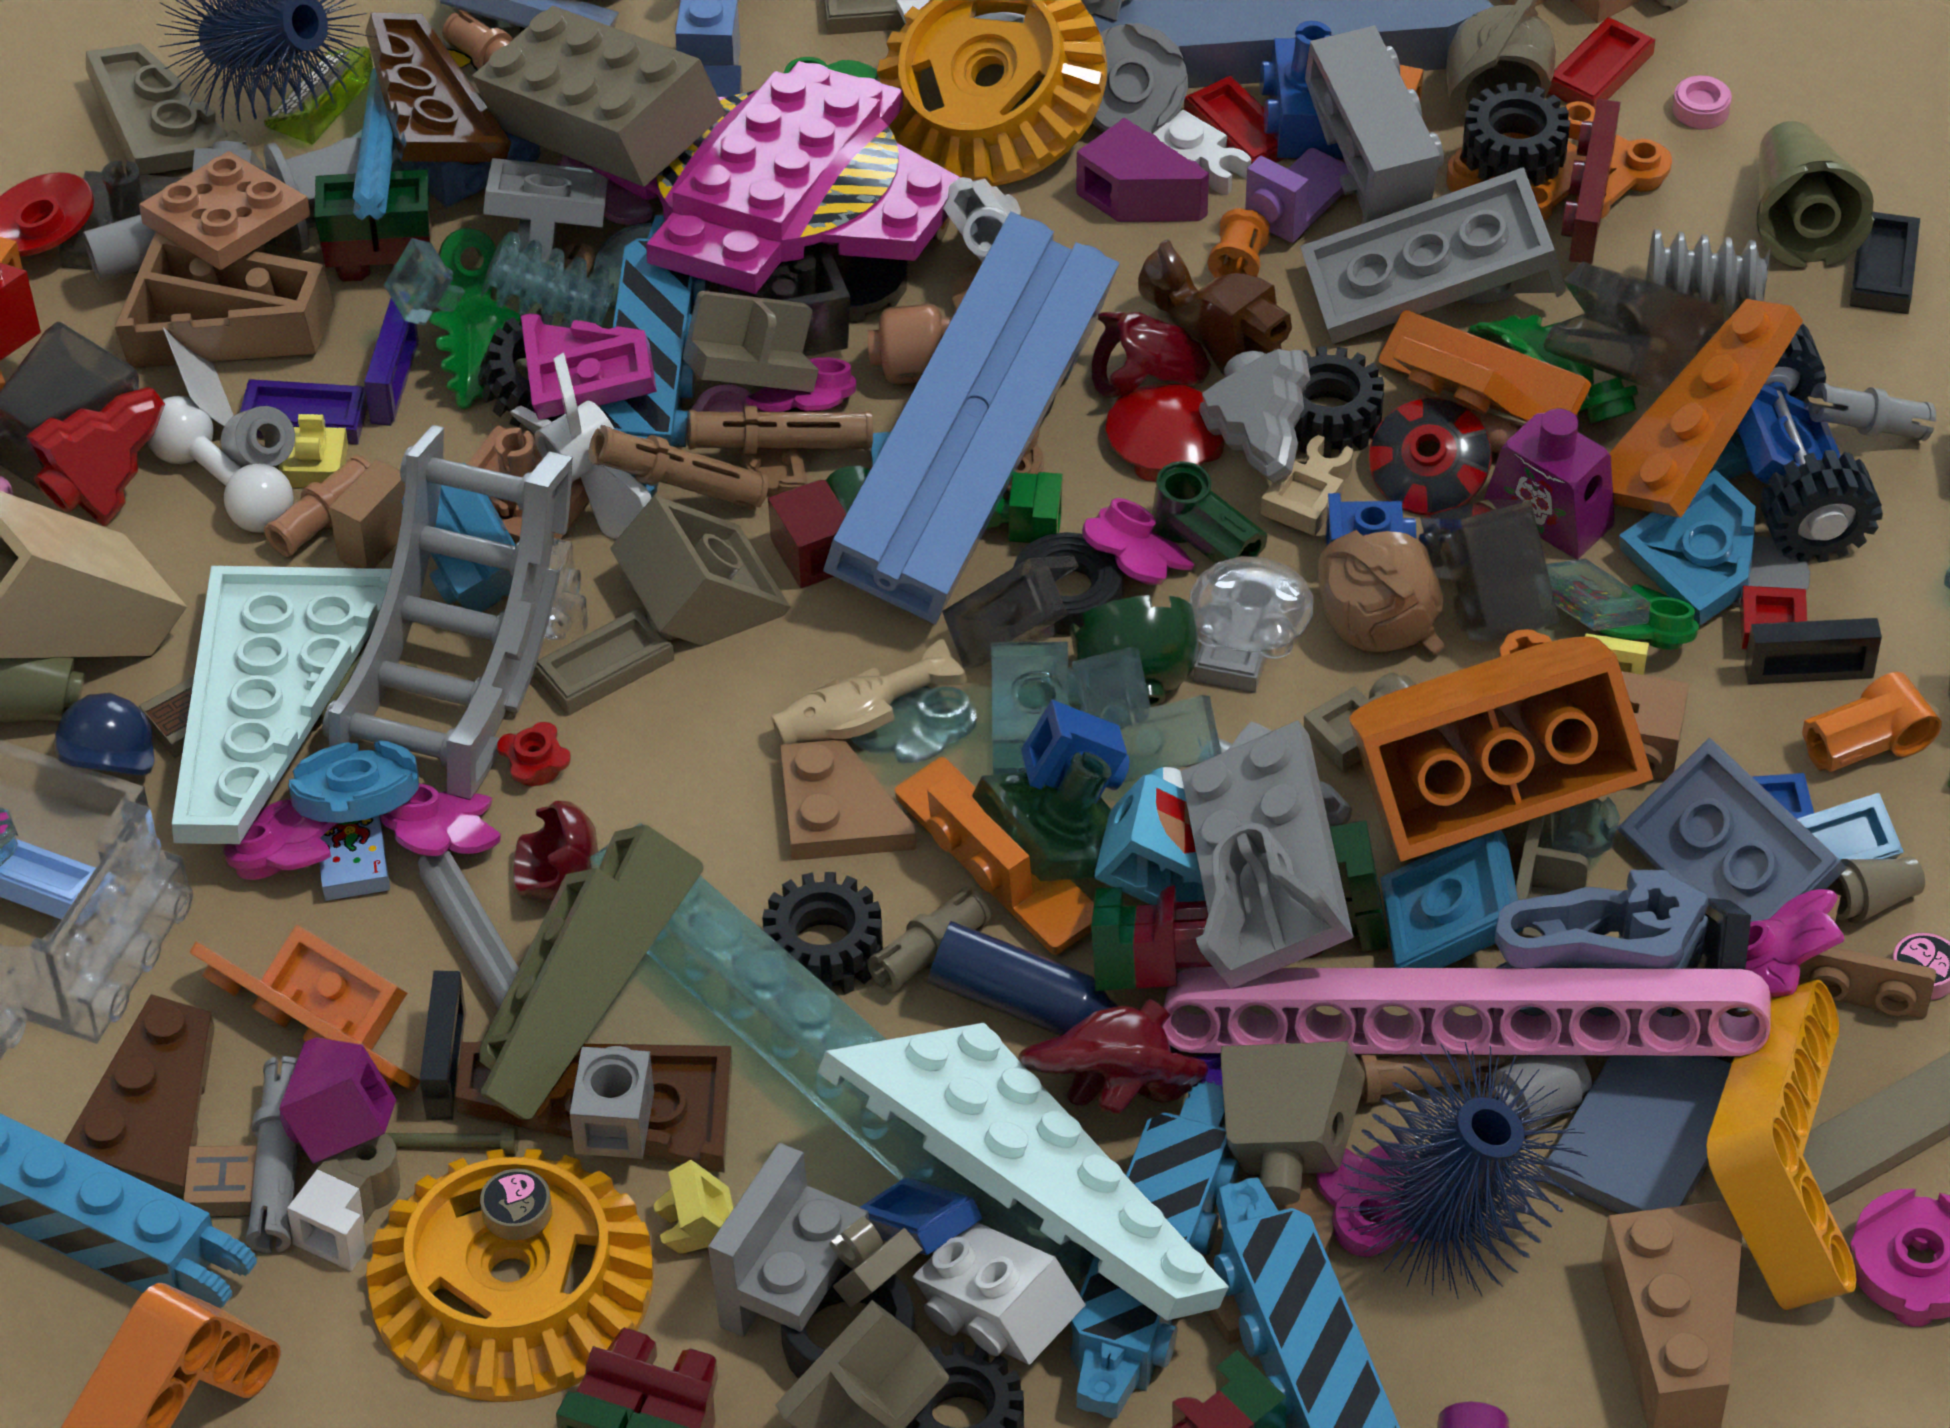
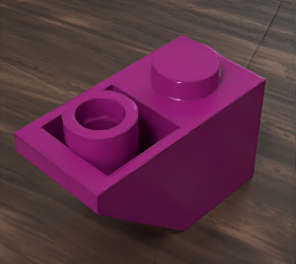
M1124 117L1077 151L1076 194L1117 222L1201 221L1208 215L1209 173L1197 162L1187 159L1161 142L1153 133L1146 132Z
M315 1037L304 1042L279 1107L280 1120L290 1140L294 1143H300L314 1164L385 1134L396 1098L363 1045Z

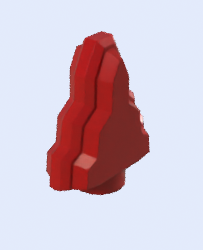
M145 387L118 395L100 412L80 408L64 421L50 417L26 435L37 457L45 465L34 476L36 484L57 507L66 513H71L79 505L102 526H107L126 504L123 490L138 473L137 452L154 435L164 410L165 402L153 388Z

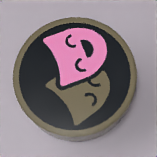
M509 1169L494 1175L484 1185L480 1195L482 1217L486 1227L494 1235L503 1239L523 1240L530 1238L542 1231L551 1218L552 1205L547 1183L541 1176L526 1169Z

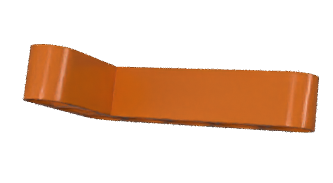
M156 1283L142 1293L131 1308L61 1428H171L199 1380L242 1398H251L258 1394L266 1386L278 1366L281 1355L280 1346L276 1341L225 1310L165 1283Z

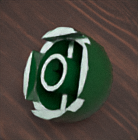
M1150 595L1134 596L1111 601L1083 613L1084 626L1079 628L1075 623H1072L1069 628L1073 651L1084 679L1093 690L1113 700L1127 701L1130 708H1150L1165 701V694L1178 688L1193 671L1199 654L1198 631L1192 603L1180 597L1169 596L1171 608L1152 607Z

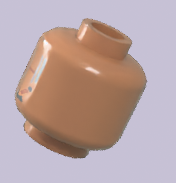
M932 304L889 307L885 309L879 319V329L868 330L870 365H882L884 376L893 385L918 383L952 320L951 317L942 318L939 309Z

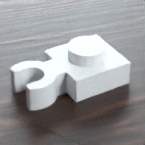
M1185 110L1180 111L1170 122L1165 123L1153 133L1161 142L1187 159L1197 162L1209 173V186L1218 193L1228 195L1232 191V174L1230 172H1234L1240 177L1247 179V168L1251 165L1250 156L1240 149L1226 148V134Z

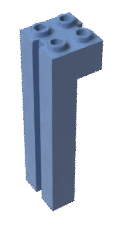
M1012 211L1008 214L837 531L823 570L935 625L1063 379L1068 380L1089 340L1120 263L1089 245H1082L1076 242L1072 249L1053 241L1054 231L1050 230L1045 224L1034 219H1027Z

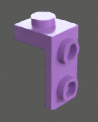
M1309 148L1288 169L1260 155L1247 168L1245 210H1254L1260 213L1270 224L1269 232L1294 243L1344 193L1339 178L1341 175L1349 173L1346 163L1315 148Z

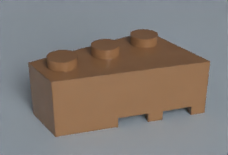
M155 232L116 322L115 330L129 368L177 365L163 328L185 347L209 362L316 354L335 305L323 264L252 251L224 269L219 270L163 235Z
M1725 1200L1608 1216L1601 1264L1647 1428H1721L1730 1385L1742 1233Z

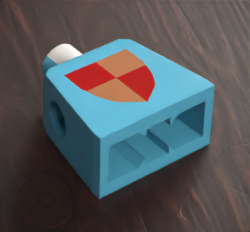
M1161 767L1148 775H1143L1113 806L1109 813L1095 869V879L1112 887H1122L1123 892L1150 905H1157V898L1161 891L1175 885L1176 902L1206 901L1181 771L1172 767Z

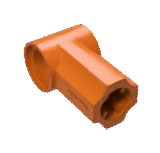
M1892 672L1872 682L1862 693L1860 699L1804 720L1802 736L1807 745L1808 756L1818 770L1827 769L1829 772H1832L1889 749L1898 757L1914 755L1924 750L1935 740L1942 728V721L1903 672Z

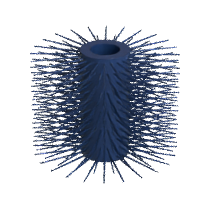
M175 0L198 14L180 8L181 10L203 18L202 20H197L159 2L184 17L169 12L166 13L198 25L176 21L171 22L199 27L195 28L199 29V31L156 24L184 30L179 32L199 33H164V35L199 36V39L158 46L166 47L200 43V46L168 56L171 57L181 53L186 54L196 51L165 69L200 51H203V53L182 65L205 55L178 76L180 77L196 65L178 86L206 58L209 60V62L192 74L194 75L209 64L190 85L192 86L202 76L193 89L194 91L198 86L189 105L206 74L216 67V72L205 82L207 83L214 76L213 81L204 92L206 93L212 85L206 97L208 101L204 109L206 110L205 116L207 115L214 86L222 70L223 78L221 81L223 80V86L221 89L223 88V92L219 99L223 95L220 107L222 105L220 114L222 113L221 119L223 118V122L225 97L231 79L236 99L235 105L237 104L235 111H237L236 116H238L239 122H241L239 102L243 86L251 103L255 120L257 119V114L254 109V101L257 87L267 102V111L270 117L272 116V109L270 107L272 85L282 99L285 114H287L285 95L288 83L299 100V109L302 112L301 77L311 90L316 108L318 109L311 68L325 85L333 102L334 99L329 90L330 87L326 84L327 81L323 76L324 74L321 71L316 56L330 68L343 87H346V85L342 82L343 78L333 70V68L337 69L328 61L334 62L327 59L323 54L329 55V53L321 51L320 46L334 54L359 77L347 65L348 63L339 56L349 61L350 59L329 47L343 52L344 50L324 43V40L336 42L359 54L342 43L360 49L359 47L327 36L353 39L330 34V32H327L328 30L368 36L345 31V29L328 27H360L355 25L328 24V21L367 13L331 18L326 16L356 4L331 9L345 1L342 0L324 9V6L335 0L323 6L321 4L327 0H321L320 2L318 0H213V2L209 0L210 4L205 0H196L203 7L195 6L206 10L208 14L205 15L193 7L187 0H182L186 4ZM302 60H303V62H304L306 72H305V70H304V67H303V64H302Z
M1466 1041L1465 1046L1476 1086L1473 1099L1470 1095V1077L1468 1078L1467 1090L1464 1082L1463 1067L1461 1066V1079L1455 1057L1454 1065L1449 1051L1447 1050V1054L1442 1044L1440 1045L1457 1075L1464 1100L1459 1096V1092L1457 1094L1453 1089L1452 1082L1451 1086L1449 1085L1445 1073H1443V1078L1438 1066H1436L1437 1071L1433 1062L1429 1061L1426 1055L1424 1056L1420 1052L1438 1075L1448 1098L1429 1085L1428 1082H1425L1411 1068L1403 1066L1421 1082L1433 1102L1409 1092L1405 1087L1403 1088L1400 1084L1393 1082L1394 1086L1403 1090L1410 1097L1419 1112L1397 1107L1395 1103L1382 1098V1101L1389 1105L1388 1107L1395 1108L1409 1128L1396 1126L1390 1122L1387 1123L1380 1115L1378 1116L1374 1113L1372 1117L1378 1123L1385 1124L1384 1126L1391 1130L1399 1144L1375 1138L1370 1131L1366 1129L1361 1130L1365 1136H1368V1139L1375 1140L1373 1142H1377L1392 1160L1371 1156L1361 1151L1355 1145H1351L1354 1151L1359 1152L1357 1154L1363 1155V1158H1369L1370 1162H1374L1391 1176L1366 1173L1342 1162L1348 1170L1355 1171L1353 1173L1366 1175L1360 1177H1370L1372 1180L1369 1181H1378L1381 1183L1379 1185L1384 1184L1396 1191H1370L1337 1184L1344 1186L1343 1189L1356 1190L1350 1191V1193H1371L1358 1195V1197L1380 1196L1369 1199V1201L1383 1197L1390 1199L1381 1204L1393 1199L1400 1201L1397 1205L1382 1207H1340L1363 1208L1348 1212L1378 1209L1358 1216L1391 1209L1370 1218L1371 1220L1396 1209H1401L1400 1212L1387 1220L1348 1230L1352 1231L1384 1223L1360 1234L1362 1235L1399 1220L1373 1237L1375 1238L1395 1225L1406 1222L1399 1230L1363 1253L1387 1239L1390 1240L1397 1233L1407 1228L1378 1254L1379 1256L1411 1229L1412 1231L1404 1240L1403 1245L1383 1272H1385L1416 1234L1419 1235L1400 1270L1401 1273L1409 1257H1412L1421 1241L1422 1243L1407 1283L1408 1287L1425 1239L1428 1241L1417 1272L1419 1271L1429 1241H1432L1428 1253L1429 1260L1424 1284L1426 1285L1433 1250V1296L1434 1267L1436 1270L1441 1243L1443 1242L1442 1281H1444L1446 1254L1450 1291L1451 1273L1457 1299L1459 1297L1447 1252L1450 1240L1453 1243V1266H1455L1456 1249L1461 1276L1462 1260L1468 1284L1470 1283L1467 1272L1475 1291H1477L1476 1285L1481 1296H1483L1465 1262L1459 1239L1464 1243V1251L1465 1247L1470 1250L1471 1260L1473 1261L1472 1253L1476 1257L1479 1269L1480 1261L1485 1275L1487 1276L1488 1273L1492 1281L1494 1279L1497 1285L1500 1284L1503 1287L1482 1260L1474 1240L1486 1248L1490 1254L1495 1255L1497 1261L1499 1258L1502 1265L1504 1266L1505 1264L1508 1270L1511 1269L1512 1272L1519 1273L1501 1257L1490 1237L1511 1246L1514 1251L1516 1249L1519 1255L1522 1254L1523 1257L1530 1258L1529 1253L1519 1249L1512 1242L1503 1226L1522 1231L1525 1236L1527 1234L1530 1239L1541 1243L1537 1235L1524 1228L1515 1212L1533 1216L1541 1224L1552 1228L1551 1223L1543 1219L1544 1217L1538 1216L1526 1197L1547 1202L1557 1211L1563 1212L1559 1205L1548 1199L1534 1181L1557 1186L1574 1197L1573 1192L1565 1188L1566 1186L1560 1185L1535 1165L1560 1168L1584 1178L1581 1174L1576 1173L1577 1171L1571 1170L1570 1167L1561 1166L1562 1163H1555L1553 1159L1549 1160L1529 1149L1561 1150L1588 1157V1155L1581 1154L1582 1152L1566 1150L1574 1148L1554 1147L1564 1144H1545L1553 1142V1140L1539 1143L1535 1142V1140L1541 1137L1534 1140L1524 1139L1528 1135L1543 1133L1585 1134V1132H1562L1575 1130V1128L1547 1131L1564 1125L1533 1131L1552 1122L1528 1131L1524 1130V1128L1537 1120L1575 1110L1572 1109L1543 1116L1563 1107L1560 1106L1525 1120L1549 1104L1547 1103L1531 1114L1519 1119L1518 1116L1522 1112L1554 1093L1560 1087L1518 1111L1545 1087L1543 1086L1513 1111L1512 1108L1518 1102L1519 1097L1527 1089L1528 1084L1540 1069L1537 1070L1507 1106L1505 1102L1523 1069L1501 1101L1516 1058L1515 1054L1500 1097L1496 1100L1506 1070H1504L1493 1099L1492 1094L1495 1088L1494 1082L1499 1057H1497L1491 1087L1490 1045L1488 1097H1484L1488 1073H1486L1481 1097V1061H1479V1079L1477 1084L1474 1054L1472 1051V1066ZM1441 1097L1448 1101L1451 1104V1107ZM1527 1164H1530L1531 1166H1533L1534 1168H1536L1538 1171H1536L1535 1169L1531 1168V1167L1528 1166ZM1520 1165H1523V1166L1527 1167L1528 1169L1532 1170L1533 1172H1531V1171H1529V1170H1527V1169L1521 1167ZM1394 1170H1396V1171H1398V1172L1404 1174L1405 1176L1400 1175L1399 1173L1395 1172ZM1395 1187H1400V1188H1403V1189H1406V1190H1400V1189H1397V1188H1395ZM1472 1233H1473L1476 1237H1478V1238L1482 1241V1243H1481L1478 1239H1476V1238L1472 1235ZM1436 1242H1439L1438 1254L1435 1265V1244Z

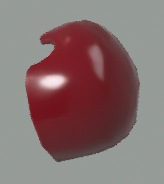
M557 800L549 805V807L536 809V816L544 821L543 827L539 831L522 834L518 838L513 875L514 887L521 898L553 901L566 874L596 868L599 854L596 828L585 812L570 801Z

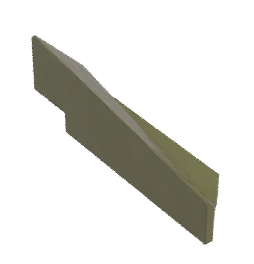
M646 824L615 831L599 869L594 868L565 875L480 1047V1062L491 1070L484 1086L481 1088L482 1096L517 1118L530 1119L534 1116L703 872V863L698 858Z

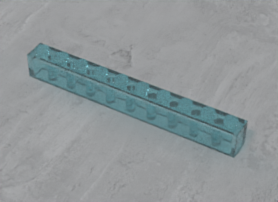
M640 822L634 827L641 826L643 824ZM608 845L590 857L591 869H599ZM700 875L651 945L647 954L897 1179L902 1180L906 1177L972 1197L983 1218L978 1223L1056 1257L1073 1285L1086 1276L1094 1259V1255L1071 1240L1059 1245L1040 1231L1044 1219L1019 1201L1011 1208H1007L923 1148V1138L925 1136L923 1133L898 1117L885 1121L866 1108L870 1096L848 1080L844 1079L842 1083L835 1086L817 1073L824 1053L827 1050L887 1039Z

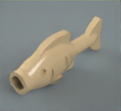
M940 639L928 648L923 654L921 661L888 675L880 676L878 668H871L857 677H850L838 681L837 677L826 679L815 690L796 700L784 711L771 716V721L781 745L858 737L895 719L892 707L890 706L894 699L932 683L948 686L962 685L967 682L965 670L951 657L945 641Z

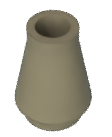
M1914 857L1901 859H1841L1847 869L1827 890H1832L1835 894L1841 895L1836 919H1847L1852 923H1860L1908 897L1920 895L1925 887V876L1920 863Z

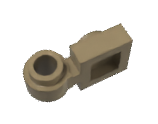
M1388 673L1374 683L1369 692V699L1354 686L1305 714L1304 728L1308 732L1310 739L1343 771L1362 760L1349 721L1350 715L1361 706L1379 697L1415 685L1416 683L1406 675L1398 676L1396 673Z

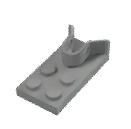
M1524 167L1300 246L1332 344L1395 323L1405 310L1421 314L1458 300L1472 304H1481L1505 300L1517 293H1555L1557 298L1563 295L1566 290L1554 246Z
M1298 720L1181 771L1208 911L1203 935L1196 937V941L1201 953L1231 988H1235L1354 938L1310 736Z

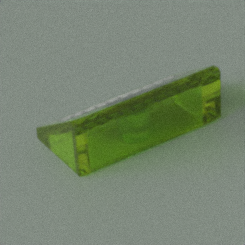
M366 46L359 47L360 49L351 48L359 54L349 49H343L344 52L340 50L335 51L350 59L349 61L339 56L352 66L350 68L359 77L334 54L326 52L329 55L324 54V56L334 62L328 61L337 69L333 68V70L343 78L342 82L346 85V90L330 68L322 60H319L318 63L327 81L326 84L330 87L328 89L332 93L333 102L325 85L311 68L318 109L316 108L311 90L302 78L301 105L303 111H300L299 100L292 89L285 97L287 114L284 112L281 101L272 111V116L268 115L264 120L265 127L313 145L369 83L370 73L373 70L370 48Z

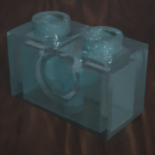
M991 642L993 781H1029L1021 748L1051 700L1068 706L1081 705V668L1068 667V642Z

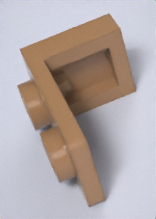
M1837 895L1838 899L1834 907L1827 914L1834 922L1841 895ZM1832 947L1799 965L1800 977L1798 985L1816 979L1821 980L1827 986L1834 1001L1874 1008L1890 1015H1907L1922 1019L1927 1016L1936 978V970L1930 967Z

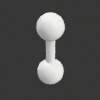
M173 396L163 399L165 407L154 435L147 441L149 448L158 458L168 463L186 464L196 460L226 486L224 491L225 509L236 525L250 532L262 533L264 532V527L269 522L276 520L293 505L294 496L291 484L280 470L266 464H250L240 467L212 443L213 423L211 417L206 413V409L204 412L191 398L185 396Z

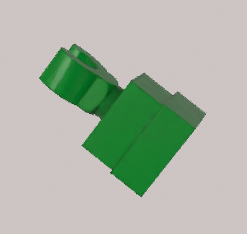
M1015 472L1012 479L1010 499L1002 497L986 529L998 527L1001 523H1009V541L1031 543L1043 536L1059 533L1062 516L1063 474Z

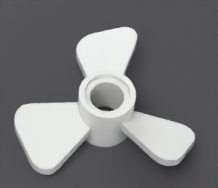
M563 352L553 358L565 414L551 422L546 418L538 420L536 413L523 406H518L510 411V413L535 434V443L542 459L549 451L573 457L572 482L581 477L600 530L605 536L611 539H618L652 498L648 489L631 474L590 462L588 450L595 430L597 428L600 429L601 425L611 427L612 429L614 427L604 412L592 401L588 400L577 406Z

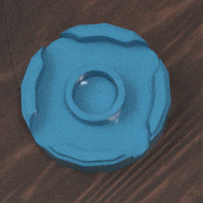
M388 741L374 742L375 750L359 751L358 743L350 742L340 743L319 750L303 759L293 770L294 779H289L288 785L292 806L301 816L318 822L344 823L359 821L391 812L408 802L419 789L416 757L407 748Z

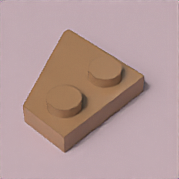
M844 739L780 745L792 860L916 849L914 824Z

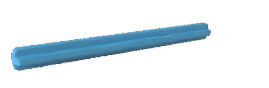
M375 68L370 73L353 191V199L355 200L353 213L360 220L370 215L378 221L386 213L395 139Z

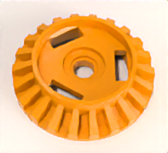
M930 0L920 9L912 6L904 15L906 24L900 32L892 31L886 42L889 49L886 58L879 60L877 68L880 83L903 90V109L889 125L896 142L961 178H970L972 181L986 179L991 186L1009 184L1027 178L1047 168L1066 154L1081 139L1091 125L1100 107L1107 81V57L1103 38L1092 15L1089 14L1081 0ZM997 12L1025 15L1023 23L975 17ZM998 64L1004 67V74L996 84L988 87L976 84L977 74L985 66ZM933 67L944 107L931 112L924 108L919 92L922 70ZM1043 80L1037 90L1023 104L1010 112L1038 81Z
M526 1148L524 1157H506L503 1149L486 1151V1160L470 1165L467 1164L463 1157L448 1163L447 1174L437 1179L427 1174L416 1182L415 1194L407 1201L398 1199L389 1209V1222L386 1227L377 1229L372 1241V1259L367 1262L366 1273L368 1297L374 1323L392 1355L407 1370L437 1389L456 1396L493 1402L536 1399L558 1393L581 1383L585 1376L587 1360L593 1346L607 1350L622 1328L625 1327L638 1331L648 1310L654 1285V1264L650 1236L646 1224L641 1222L637 1214L636 1204L627 1193H618L614 1189L612 1178L602 1171L598 1170L591 1174L583 1170L579 1159L564 1155L559 1161L545 1159L543 1150ZM509 1169H526L538 1174L545 1180L550 1191L552 1214L548 1224L538 1234L523 1240H507L494 1235L483 1221L482 1210L461 1216L474 1208L480 1207V1195L487 1181L494 1175ZM578 1244L596 1246L591 1269L583 1282L571 1294L564 1293L576 1246ZM507 1259L521 1260L530 1267L524 1277L513 1282H502L491 1275L492 1269L499 1262ZM438 1289L448 1290L487 1319L461 1313L441 1302L433 1293Z

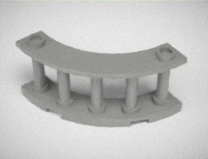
M432 425L414 446L407 448L402 458L400 477L401 481L405 483L404 504L397 549L386 593L361 659L339 698L333 700L328 705L322 729L323 735L329 738V747L347 742L359 743L360 739L370 742L388 741L403 746L411 752L440 758L442 766L447 767V794L471 799L499 755L497 742L500 738L494 736L506 711L519 712L542 648L560 575L559 570L549 568L554 533L562 535L567 533L573 457L549 451L532 473L527 472L523 477L444 460V427ZM441 485L517 502L518 508L523 510L520 540L516 546L435 528ZM430 553L509 570L513 580L505 611H501L496 616L420 598ZM412 622L491 640L494 648L483 676L478 677L474 682L399 664L398 662ZM388 687L468 706L456 728L450 729L447 734L374 716Z

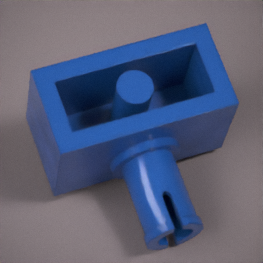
M1318 21L1300 23L1296 27L1295 38H1274L1271 61L1261 62L1260 94L1270 96V99L1265 101L1264 132L1265 134H1275L1278 144L1277 158H1300L1309 148H1315L1336 159H1344L1338 143L1327 145L1305 81L1310 41L1332 36L1331 29L1326 24Z

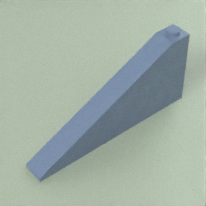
M1125 0L1121 3L1118 20H1113L1096 13L1092 14V17L1099 32L1117 25L1141 23L1162 31L1178 46L1184 58L1183 61L1188 74V88L1207 87L1228 76H1231L1239 84L1260 83L1261 62L1271 61L1274 38H1295L1296 27L1305 21H1318L1326 24L1331 29L1332 36L1375 25L1385 46H1392L1394 48L1400 65L1424 69L1423 71L1446 69L1448 48L1458 27L1467 18L1472 17L1473 14L1494 6L1488 0ZM1002 66V76H1003V74H1004V67ZM1043 80L1038 81L1021 100H1027L1037 90Z

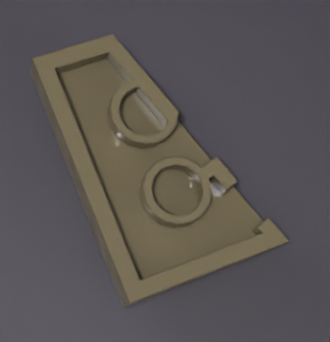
M141 43L86 51V71L134 176L193 167L194 148L213 149L214 142L234 141L246 145V140L235 130L227 133L215 122L216 113L210 107H208L207 115L205 116L206 110L204 109L206 103L204 101L196 104L192 100L189 105L191 98L181 90V84L178 86L181 80L168 68L165 69L166 66Z

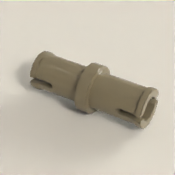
M963 887L954 897L930 915L919 914L906 925V932L879 953H874L868 959L867 966L874 981L881 988L886 986L887 992L893 993L899 990L902 984L929 964H933L950 921L974 930L979 926L985 925L991 919V912L987 902L979 892L975 891L972 893L970 887Z

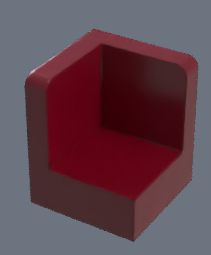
M817 480L769 497L771 541L800 589L835 577L823 570L832 541L847 513L825 480Z

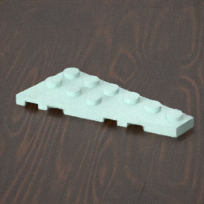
M211 566L172 818L173 843H241L372 633L392 569Z
M985 1023L825 1051L817 1071L818 1074L835 1086L842 1083L844 1079L848 1080L870 1096L866 1108L885 1121L898 1117L925 1135L923 1138V1148L1007 1208H1011L1019 1201L1044 1219L1040 1231L1059 1245L1071 1240L1084 1247L1100 1259L1098 1263V1272L1165 1320L1168 1321L1220 1307L1229 1286L1206 1263L1204 1257L1193 1249L1167 1221L1160 1209L1142 1194L1122 1172L1120 1166L1104 1153L1081 1128L1079 1122L1066 1112L1041 1085L1039 1079L1028 1071L1002 1043L1000 1037Z

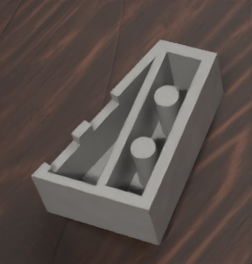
M1375 25L1310 41L1305 81L1327 145L1338 143L1349 173L1341 175L1339 180L1345 195L1356 193L1363 212L1362 224L1432 200L1438 167H1441L1444 163L1443 148L1438 135L1435 132L1429 133L1422 119V109L1417 93L1413 89H1407L1400 76V64L1392 46H1385Z

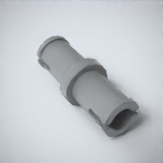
M1818 383L1814 387L1811 396L1821 398L1825 402L1833 403V405L1828 406L1809 402L1808 406L1810 419L1814 422H1828L1856 427L1861 435L1872 437L1884 432L1926 441L1930 438L1934 428L1911 420L1918 418L1936 422V409L1931 402H1917L1890 397L1884 389L1869 387L1862 392L1830 386L1827 383Z

